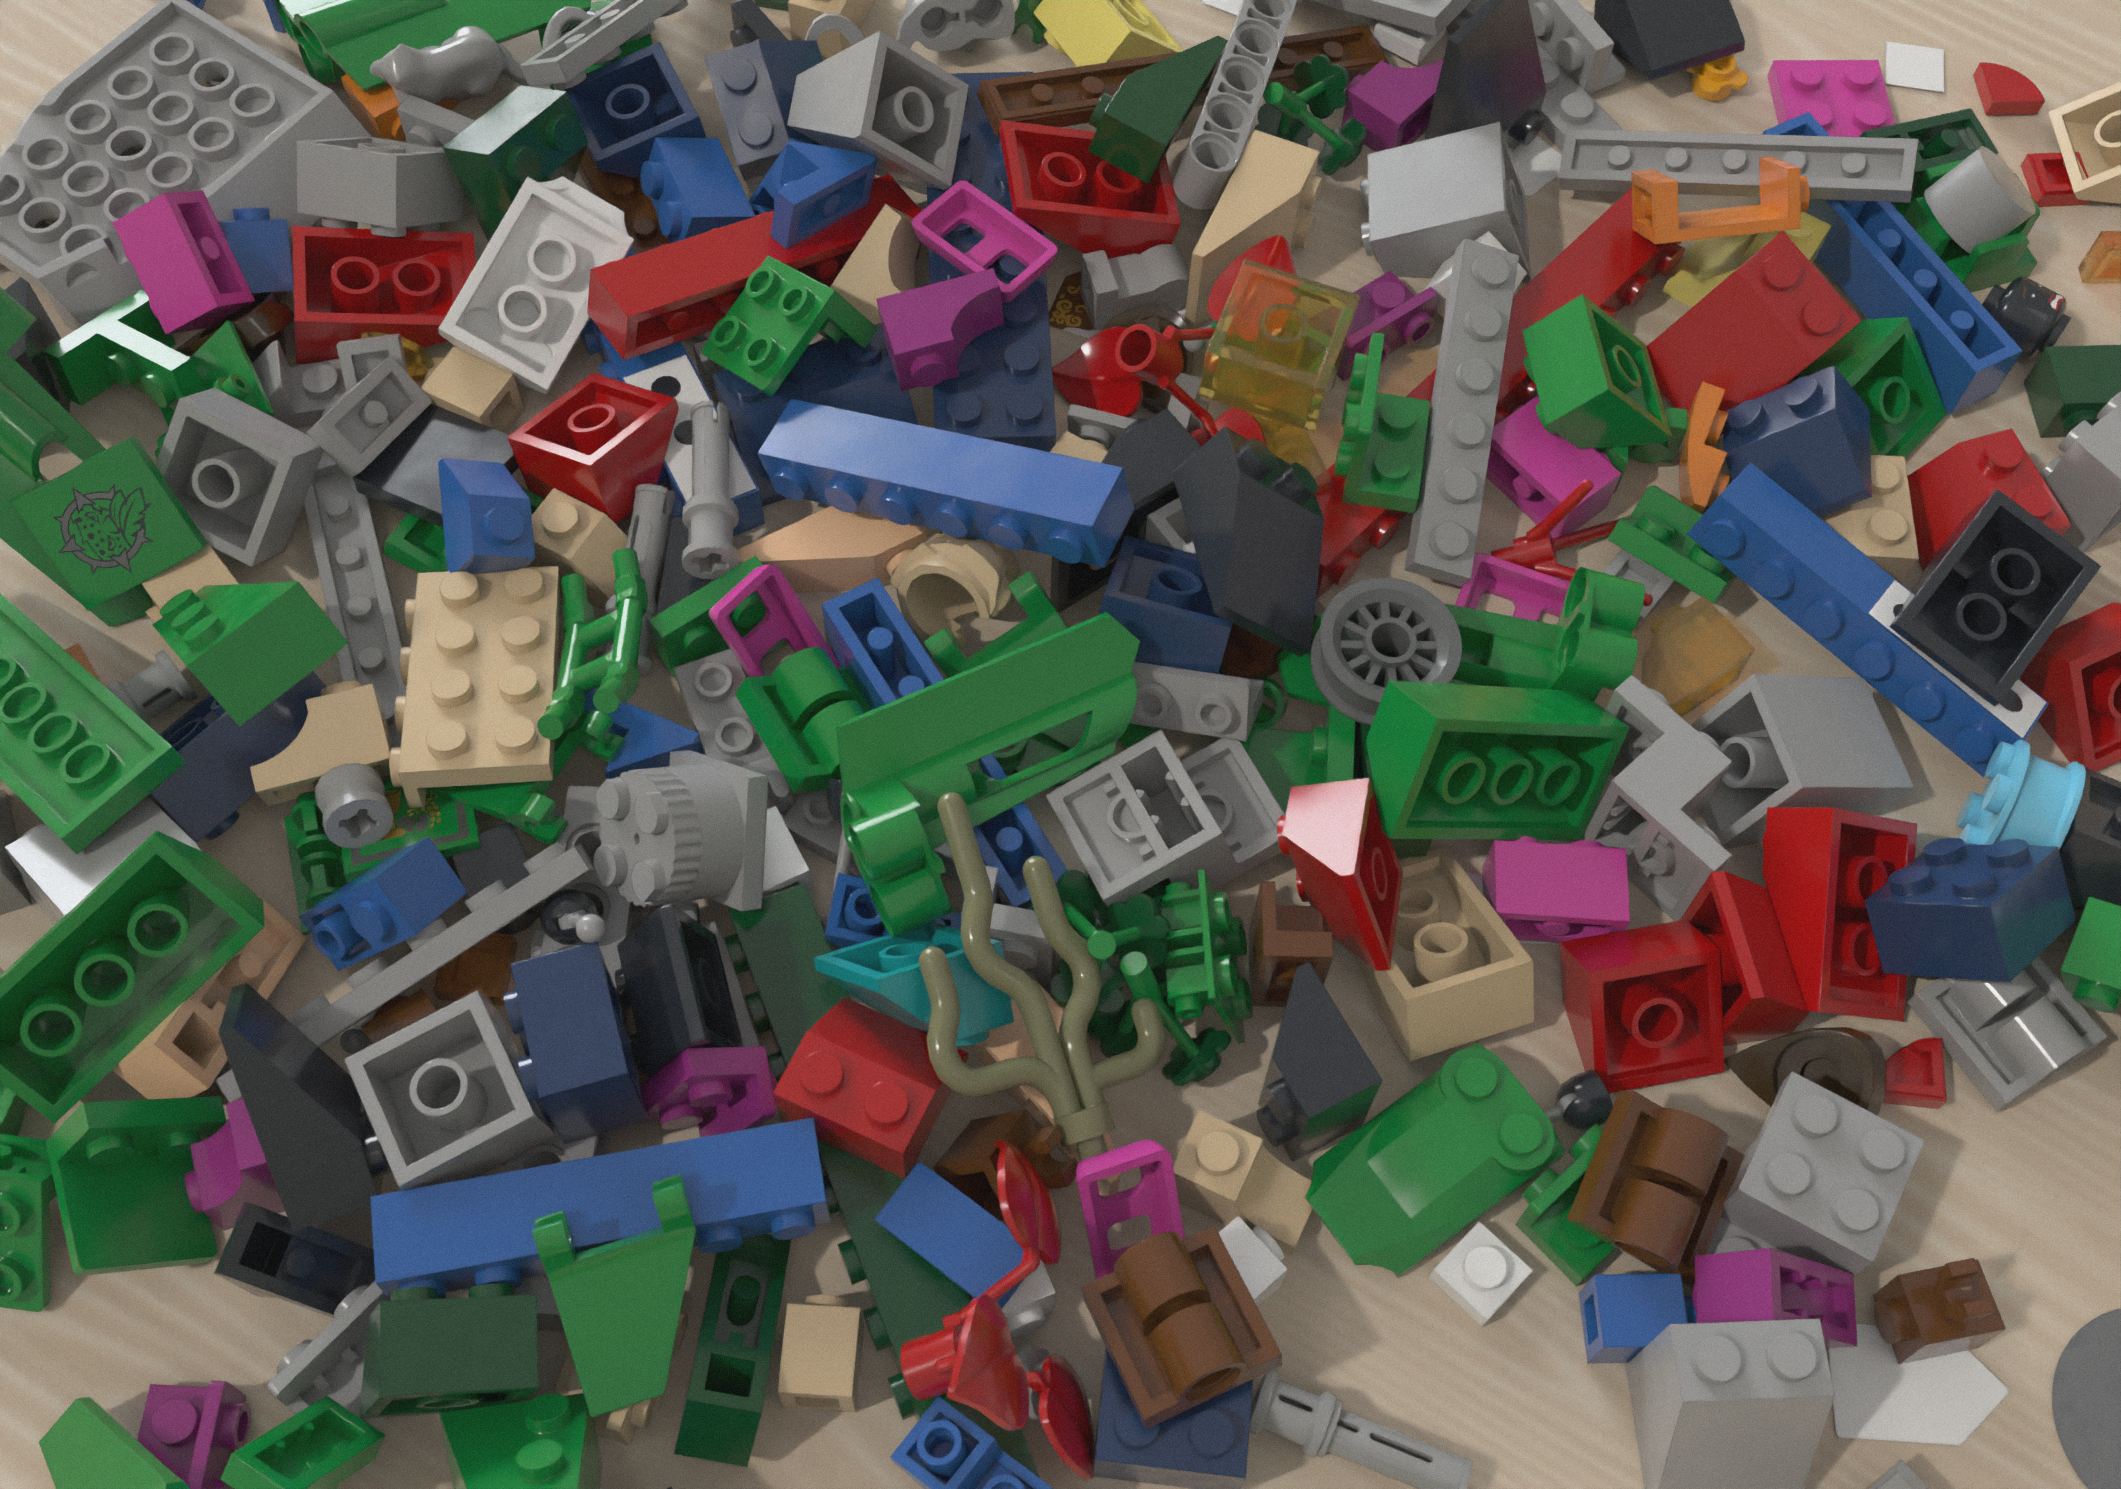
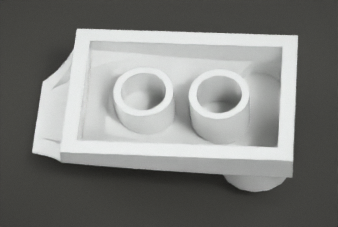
M563 176L547 182H536L527 177L441 323L439 334L457 348L514 374L516 383L547 395L554 381L561 374L563 365L591 318L587 313L590 269L625 258L634 242V238L630 237L627 233L624 212Z

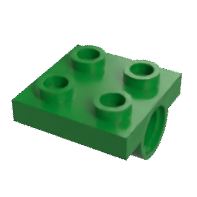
M820 647L806 648L790 655L776 667L772 675L745 677L735 693V696L794 794L828 789L829 778L841 779L836 725L871 710L846 669H837L826 650Z

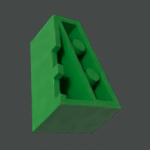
M300 582L207 585L196 593L192 589H188L170 599L159 611L162 618L152 625L239 727L349 643Z
M550 1393L529 1401L439 1413L454 1489H600L602 1461L594 1417H590L583 1393L566 1396Z

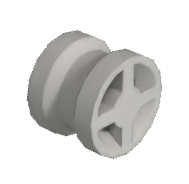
M359 763L340 765L325 773L315 786L316 802L323 813V827L331 842L340 847L360 848L378 842L388 834L393 825V812L385 798L383 780L379 772L371 766Z

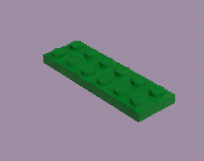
M0 593V779L77 855L92 841L107 832L111 825L149 793L158 789L169 776L186 762L165 739Z

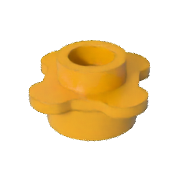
M1735 54L1686 69L1689 73L1693 74L1690 80L1693 92L1700 98L1708 101L1724 100L1732 93L1733 89H1743L1748 82V74L1740 70L1736 65Z

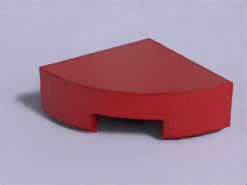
M1980 62L1973 74L1986 116L2038 114L2045 102L2042 93L2030 79L2009 67L1995 63Z
M1942 1038L1918 1039L1899 1049L1886 1061V1093L1882 1103L1939 1109L1947 1102Z

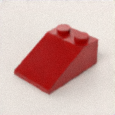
M1001 121L999 133L1013 214L1084 254L1105 250L1108 259L1135 253L1138 255L1151 247L1161 244L1172 245L1181 227V221L1166 155L1147 184L1090 153L1088 149L1095 135L1093 131Z
M292 226L296 364L304 365L339 359L336 345L341 341L401 334L404 353L448 342L439 334V327L476 265L474 233L407 230L406 236L389 237L374 235L371 233V229Z
M1782 231L1646 347L1660 395L1671 408L1687 409L1688 416L1693 399L1702 382L1725 389L1718 409L1727 411L1744 401L1753 400L1783 387L1859 324L1861 319L1786 233ZM1723 427V429H1722V432H1721L1719 438L1723 435L1724 427Z
M1767 807L1766 830L1763 836L1764 857L1762 874L1807 1011L1904 1022L1907 975L1883 972L1865 900L1889 881L1888 877L1893 872L1903 869L1915 859L1918 824L1839 808Z

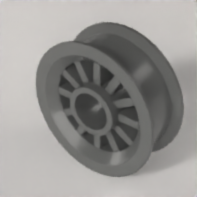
M1371 578L1346 587L1327 606L1311 647V670L1318 689L1336 710L1354 721L1371 726L1389 680L1449 684L1460 664L1462 640L1453 615L1443 602L1431 592L1419 585L1401 579ZM1381 647L1388 649L1396 657L1384 656L1380 654L1375 648Z

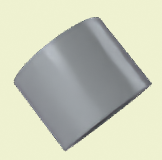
M1984 146L1974 151L1924 192L1926 202L1940 225L1968 253H1971L1973 248L1980 243L2004 237L2036 212L2029 193L2018 177L2000 157Z

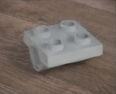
M2037 956L2010 983L1940 977L1918 991L1907 1002L1936 1038H1942L1943 1047L1996 1112L2099 1045L2108 1037L2080 1003L2072 998V994L2065 990L2063 983L2040 956Z

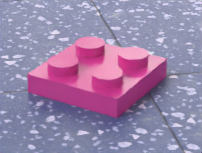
M1773 60L1767 77L1778 125L1807 112L1818 121L1830 136L1859 137L1864 131L1895 125L1879 60Z

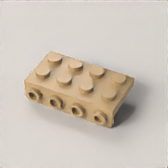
M559 566L526 567L517 570L471 574L463 571L451 574L450 571L418 573L415 599H407L405 602V624L407 634L411 637V647H402L400 651V672L403 684L407 685L406 696H398L395 700V723L398 734L402 735L401 747L391 748L389 757L393 787H403L410 808L424 807L426 789L431 787L553 780L555 739L551 740L543 737L538 731L537 723L545 713L546 707L552 701L553 691L557 689L562 594Z

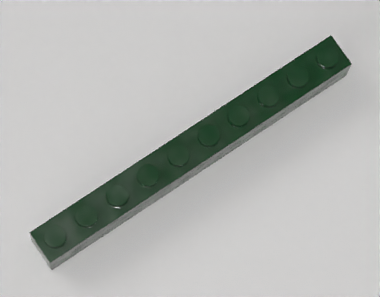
M805 883L763 897L761 909L739 911L734 908L729 909L734 934L723 937L736 976L749 972L756 992L746 995L745 999L757 1033L761 1034L770 1030L777 1046L778 1052L767 1055L777 1084L807 1030L843 997L851 999L848 991L815 971L813 957L832 952L828 941L824 939L825 932ZM818 1139L822 1167L825 1174L824 1181L830 1219L840 1215L849 1240L837 1244L843 1264L852 1285L863 1280L865 1281L874 1306L862 1310L871 1339L877 1352L890 1347L899 1373L887 1378L899 1414L902 1420L916 1416L918 1422L937 1397L919 1401L910 1392L901 1368V1347L907 1341L944 1329L943 1317L959 1312L971 1303L967 1292L874 1220L905 1179ZM947 1393L939 1396L994 1437L1005 1453L1040 1478L1021 1429L1007 1431L996 1425L977 1409L947 1398Z

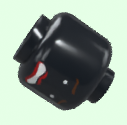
M2024 276L2014 279L2006 289L1995 284L1982 303V306L2023 350L2017 359L2023 362L2033 359L2037 354L2041 355L2046 347L2054 346L2072 319L2064 314L2067 302L2062 295Z

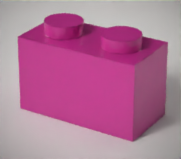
M203 190L163 193L113 222L123 244L124 253L133 265L150 300V307L154 315L159 319L165 334L204 329L255 301Z
M1536 396L1493 427L1486 478L1536 525L1542 522L1584 480L1592 481L1593 489L1550 532L1553 539L1576 531L1607 508L1621 473L1613 466L1611 460L1603 452L1594 448L1578 449L1559 434H1550L1538 418L1536 405L1540 403V400Z
M1523 836L1519 840H1494L1482 867L1483 895L1517 940L1559 944L1562 941L1623 931L1630 923L1626 849L1607 848L1602 843L1592 840L1576 841L1568 845L1540 843L1537 839Z

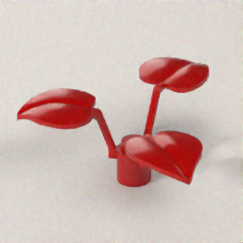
M1276 235L1257 243L1236 258L1219 275L1209 294L1207 308L1210 316L1215 321L1223 324L1222 327L1179 330L1170 325L1166 327L1163 334L1144 324H1135L1128 328L1122 326L1107 328L1088 339L1070 357L1052 367L1053 381L1070 404L1129 418L1140 408L1143 400L1141 381H1146L1168 391L1202 422L1204 428L1190 433L1201 447L1225 426L1248 440L1256 438L1267 446L1265 433L1253 415L1241 408L1234 407L1226 410L1214 422L1211 414L1176 384L1175 379L1180 375L1184 365L1182 351L1178 343L1179 341L1228 339L1235 331L1244 340L1250 343H1259L1281 332L1292 319L1299 299L1298 277L1288 240L1282 235Z
M1001 1139L994 1142L1000 1149L997 1162L999 1203L1002 1215L1012 1236L1019 1246L1023 1248L1022 1260L1016 1268L980 1296L972 1299L971 1303L962 1310L944 1316V1329L903 1343L900 1351L903 1376L910 1392L919 1401H925L947 1393V1398L977 1409L996 1425L1007 1431H1015L1025 1427L1029 1416V1388H1031L1040 1396V1422L1052 1447L1073 1472L1087 1481L1094 1478L1092 1461L1094 1431L1089 1401L1080 1377L1071 1364L1063 1356L1056 1353L1043 1359L1042 1373L1038 1371H1025L1022 1362L1015 1353L1006 1317L996 1300L1034 1272L1040 1265V1259L1047 1266L1056 1264L1059 1261L1061 1251L1059 1216L1047 1184L1036 1167L1016 1147Z

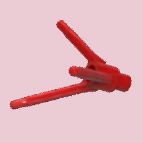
M1584 480L1542 522L1526 532V536L1513 539V546L1491 551V556L1571 582L1576 569L1558 564L1556 552L1610 535L1620 519L1552 539L1550 532L1593 489V482ZM1645 593L1643 606H1650L1653 602V597Z

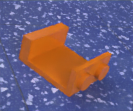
M1772 156L1759 157L1760 204L1679 213L1677 180L1655 169L1631 171L1633 230L1654 244L1801 229V212H1806L1809 207V183L1805 175L1800 176V167Z

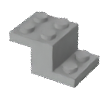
M1631 675L1614 690L1605 709L1630 728L1610 771L1615 778L1607 788L1582 838L1584 840L1600 842L1607 848L1626 849L1628 880L1673 921H1679L1710 873L1722 871L1732 856L1722 847L1720 840L1711 829L1701 823L1694 822L1712 796L1732 761L1722 753L1719 745L1713 738L1695 730L1672 710L1670 703L1661 693L1647 688L1636 677Z
M1159 730L1046 794L1049 803L1108 908L1112 903L1118 901L1125 902L1132 895L1139 894L1166 878H1169L1171 883L1187 882L1192 884L1193 889H1198V870L1205 869L1217 889L1281 853L1277 837L1278 818L1285 814L1239 740L1221 738L1180 761L1162 730Z
M1792 1071L1783 1081L1757 1139L1743 1153L1745 1156L1723 1204L1725 1207L1706 1255L1772 1248L1853 1273L1854 1277L1874 1262L1925 1140Z

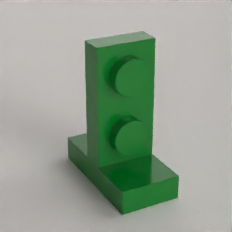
M141 289L43 350L67 399L80 406L117 382L124 388L132 387L148 395L160 407L165 408L168 406L174 410L180 398L205 391L191 358L171 348L176 345L172 334H165L159 319L154 315L150 307V300L146 292Z
M326 1395L233 1452L220 1480L233 1489H337L342 1481L375 1460L386 1435Z

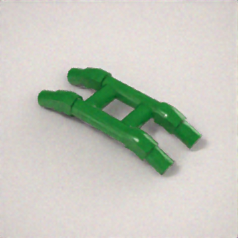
M622 548L612 554L616 578L614 580V589L616 595L615 607L617 610L597 620L594 617L593 605L589 603L585 577L574 573L565 575L560 580L564 604L561 607L564 623L562 632L565 636L557 689L553 691L552 701L546 707L545 713L537 723L539 733L547 739L559 738L566 729H570L581 718L585 706L584 693L599 687L593 696L594 706L598 711L610 714L616 711L621 704L627 702L638 688L640 671L637 669L642 621L647 611L648 594L645 580L641 578L637 552L634 549ZM614 640L612 652L587 663L589 651Z

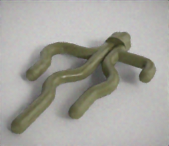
M947 792L940 797L937 808L964 893L965 904L960 928L963 950L973 970L981 978L1016 1001L1022 1013L1035 1058L1030 1056L1008 1058L981 1068L969 1067L962 1061L956 1044L961 1016L958 991L946 954L940 948L933 946L924 949L918 958L931 1004V1015L926 1039L930 1063L938 1078L952 1091L969 1097L990 1096L1023 1085L1038 1089L1049 1102L1054 1115V1123L1059 1126L1064 1136L1060 1141L1062 1146L1076 1143L1081 1160L1107 1152L1108 1149L1103 1134L1114 1130L1115 1125L1102 1090L1140 1077L1156 1066L1163 1054L1165 1045L1164 1026L1156 1003L1149 998L1138 999L1131 1008L1138 1036L1136 1046L1132 1050L1093 1063L1088 1049L1086 1034L1088 1024L1097 1007L1102 986L1099 964L1096 958L1090 954L1087 942L1069 924L1047 860L1041 856H1032L1025 861L1022 868L1037 920L1048 944L1069 965L1074 983L1072 994L1062 1013L1057 1033L1048 1002L1038 983L1022 969L1000 957L991 943L989 932L994 901L990 880L965 801L961 795L955 792Z

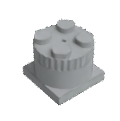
M691 750L670 752V765L668 767L629 770L628 772H622L620 777L606 779L596 793L597 807L601 814L599 819L601 846L595 852L594 867L602 885L618 888L619 894L625 896L627 902H633L635 906L650 907L710 898L739 911L761 909L768 776Z

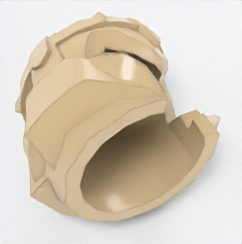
M939 531L901 559L890 582L897 591L903 617L918 636L927 640L941 629L949 628L963 648L969 640L958 622L975 614L979 615V618L988 620L1003 610L1007 612L1017 601L1008 584L1024 573L1020 570L1019 561L1012 550L979 538L968 536L961 538L952 537Z

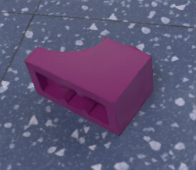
M1444 58L1432 64L1414 68L1394 67L1384 61H1380L1366 75H1357L1345 90L1348 95V102L1344 108L1341 126L1343 127L1346 121L1352 117L1356 118L1359 123H1363L1367 127V133L1362 142L1375 152L1415 142L1427 131Z
M993 268L876 299L883 338L901 392L917 387H931L941 383L943 380L958 377L957 362L967 345L987 330L1004 324L1000 285Z
M243 1099L226 1104L229 1118L217 1133L204 1141L190 1145L195 1170L185 1174L187 1193L194 1210L197 1213L204 1212L224 1231L234 1228L244 1202H250L276 1213L285 1211Z
M1772 1248L1695 1256L1696 1282L1693 1286L1692 1299L1697 1312V1323L1820 1319L1825 1347H1858L1853 1273Z

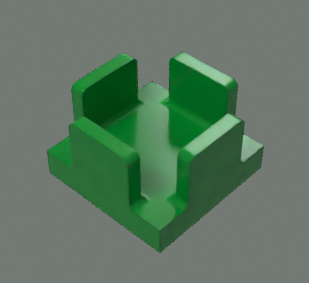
M1963 160L1927 169L1911 196L1910 203L1898 202L1892 204L1971 293L1994 287L1995 284L2001 285L2012 282L2017 277H2029L2038 263L2027 247L2029 244L2027 236L2040 216V209L2032 197L2031 199L2036 208L2035 214L2004 237L1976 245L1971 253L1960 247L1940 225L1926 202L1924 192Z

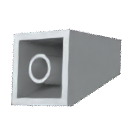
M878 31L797 75L787 125L823 146L870 153L877 159L875 175L883 176L890 174L896 180L945 190L951 187L969 85L882 31Z
M1500 122L1367 154L1368 178L1360 181V190L1364 207L1369 213V221L1361 224V234L1367 255H1376L1384 274L1391 270L1397 277L1433 278L1443 262L1455 254V249L1465 238L1475 241L1489 231L1508 252L1519 255L1518 263L1527 272L1521 283L1531 281L1526 194Z
M1753 674L1691 724L1695 730L1713 738L1719 745L1722 753L1732 761L1702 810L1709 829L1716 834L1722 847L1726 850L1763 842L1766 830L1767 807H1827L1876 815L1914 789L1913 783L1865 678Z
M148 796L143 798L111 825L107 832L92 841L77 855L45 823L31 828L20 839L5 846L21 882L53 925L60 921L156 830L200 850L196 843Z
M1820 1319L1670 1324L1625 1365L1645 1489L1804 1488L1835 1397Z

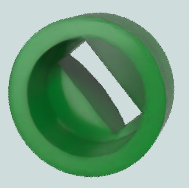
M1258 677L1255 679L1264 681L1263 695L1276 702L1277 709L1275 711L1262 703L1253 727L1269 728L1278 723L1285 715L1288 705L1287 695L1284 688L1277 681L1266 677Z

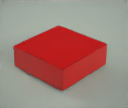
M2061 152L2026 155L2021 164V169L2031 197L2038 207L2078 206L2090 203L2089 200L2076 198ZM2075 152V155L2086 177L2089 178L2084 167L2082 158L2080 156V153Z

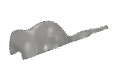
M907 0L904 14L898 24V35L895 40L909 49L914 42L919 41L929 50L948 51L959 49L973 39L996 40L1008 37L1013 33L1015 26L1013 0ZM823 13L813 20L805 40H817L823 32L828 30L841 32L851 45L864 40L866 37L849 18L838 13Z
M566 6L556 11L547 24L542 50L561 38L562 29L570 23L581 24L591 16L579 7ZM465 26L458 29L453 37L443 41L440 46H429L418 50L404 44H399L382 59L375 60L370 67V73L373 76L384 79L392 86L400 104L409 94L434 104L446 98L466 100L472 97H481L493 89L501 73L515 83L529 86L520 68L522 64L517 63L512 58L510 52L503 45L497 43L489 33L476 26Z

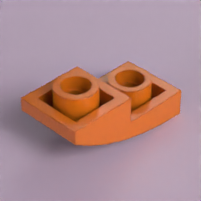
M1702 382L1690 407L1687 416L1688 428L1681 442L1679 457L1681 501L1701 513L1706 506L1710 507L1726 489L1730 475L1720 472L1727 452L1714 448L1728 416L1727 412L1718 409L1725 389Z

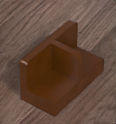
M1261 881L1248 932L1249 987L1253 1006L1285 1007L1297 967L1309 962L1324 985L1333 960L1332 932L1323 931V917L1317 908L1312 906L1276 905L1275 882Z

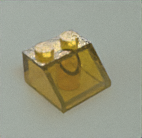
M1244 259L1205 353L1199 396L1314 433L1333 386L1361 295Z

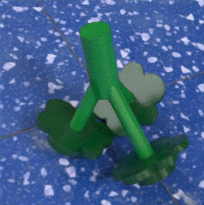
M1319 54L1312 59V62L1305 60L1295 67L1294 78L1300 86L1296 94L1278 82H1272L1266 86L1263 93L1266 104L1262 105L1258 111L1257 120L1259 124L1255 126L1254 131L1258 130L1308 147L1307 139L1311 138L1315 132L1325 140V149L1319 154L1318 164L1322 166V172L1330 176L1337 172L1340 167H1347L1356 160L1362 150V141L1366 136L1367 127L1352 117L1346 121L1343 127L1338 126L1331 130L1317 119H1326L1333 114L1335 109H1341L1347 104L1348 95L1344 89L1349 84V74L1346 68L1340 64L1331 65L1328 56ZM1308 104H1309V108H1310L1311 113H1310L1309 111H1307V105H1308Z
M1075 869L1068 870L1059 877L1057 882L1055 881L1058 894L1069 924L1082 938L1084 937L1087 940L1088 950L1099 964L1102 986L1095 1012L1102 1016H1113L1122 1009L1124 996L1121 990L1125 987L1126 979L1121 969L1111 967L1109 957L1119 955V961L1121 962L1122 958L1128 953L1140 952L1146 956L1151 968L1163 965L1168 956V947L1164 939L1169 936L1171 925L1166 917L1157 915V907L1154 900L1146 894L1139 893L1129 897L1126 903L1122 901L1112 903L1107 910L1110 923L1105 925L1102 930H1097L1095 928L1096 918L1092 911L1100 906L1101 895L1095 888L1089 887V880L1083 872ZM1032 904V905L1030 906L1029 910L1035 911V910H1034V907H1033V904ZM1061 958L1057 966L1059 974L1052 979L1049 992L1054 1001L1061 1005H1067L1074 983L1069 965Z
M1131 952L1125 955L1120 962V969L1133 994L1132 1000L1125 1001L1122 1009L1116 1015L1102 1016L1095 1012L1094 1018L1088 1024L1087 1032L1089 1036L1100 1041V1049L1107 1058L1132 1050L1137 1044L1138 1036L1131 1008L1138 999L1149 998L1156 1003L1163 1026L1178 1044L1170 1054L1171 1061L1162 1069L1163 1076L1168 1080L1170 1079L1175 1086H1182L1189 1082H1199L1210 1076L1222 1062L1220 1053L1231 1043L1232 1037L1226 1030L1216 1031L1215 1028L1209 1027L1201 1031L1196 1038L1190 1037L1181 1025L1185 1019L1177 1018L1175 1008L1168 1005L1166 969L1169 968L1165 966V963L1159 967L1151 968L1146 956L1140 952Z

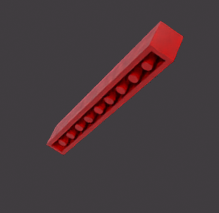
M1632 187L1513 297L1494 426L1511 415L1520 405H1525L1536 396L1539 398L1536 384L1528 375L1524 365V358L1528 356L1522 333L1524 329L1581 294L1616 320L1618 312L1625 305L1633 308L1641 301L1647 293L1652 279L1658 273L1667 276L1681 260L1685 252V247L1680 245L1681 241L1654 244L1633 230ZM1436 369L1406 397L1429 400L1431 405ZM1335 463L1315 480L1318 485V492L1315 494L1324 517L1316 599L1324 594L1334 583L1339 587L1346 584L1358 570L1362 562L1361 557L1373 546L1377 550L1382 549L1393 538L1400 526V520L1408 513L1342 502L1345 478L1334 476Z

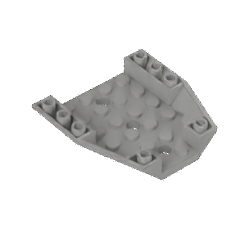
M162 0L34 103L1 149L0 263L47 294L64 324L75 331L138 290L145 291L133 265L124 253L123 244L113 225L114 221L163 193L203 190L217 221L233 220L232 209L269 207L270 218L287 219L291 253L293 251L292 226H322V216L297 213V141L372 136L333 90L187 0ZM210 80L224 81L222 84L214 87H204ZM128 148L142 149L139 153L132 156H120ZM43 219L57 220L49 227L42 229L34 228Z

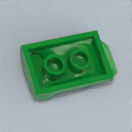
M1477 1042L1470 1048H1464L1453 1053L1446 1060L1442 1068L1313 1162L1314 1170L1311 1185L1304 1198L1355 1266L1372 1265L1393 1271L1396 1277L1399 1278L1559 1161L1566 1150L1547 1115L1509 1068L1494 1053Z

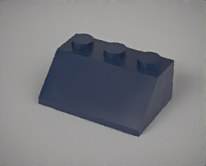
M881 323L875 324L878 330L866 348L845 337H842L838 344L826 339L808 345L777 391L771 396L727 370L712 374L717 403H724L730 410L729 433L760 490L762 507L788 499L776 493L758 452L791 399L918 425L909 390L902 392L900 390L883 338Z
M312 671L240 727L209 693L159 734L178 752L186 763L169 776L158 789L147 796L195 843H198L204 837L208 840L217 838L238 820L240 814L236 810L256 793L250 767L275 757L294 741L307 719L308 709L305 700L322 696L321 690L327 686Z

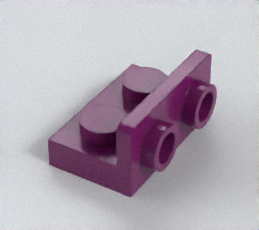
M1390 270L1304 322L1343 344L1337 376L1344 382L1351 378L1355 353L1367 355L1372 332L1384 334L1381 364L1390 353L1407 343L1414 345L1424 339L1434 326L1433 318L1439 294L1432 287H1429L1415 296Z
M765 1046L687 1048L640 1086L648 1121H660L661 1128L681 1129L698 1124L700 1137L757 1128L772 1119L776 1114L773 1092L777 1086V1080L773 1072L769 1070Z
M211 1380L208 1387L150 1384L137 1441L190 1488L233 1489L220 1479L231 1454L235 1452V1449L242 1448L248 1437L251 1412L249 1405L245 1403L247 1395L227 1381Z

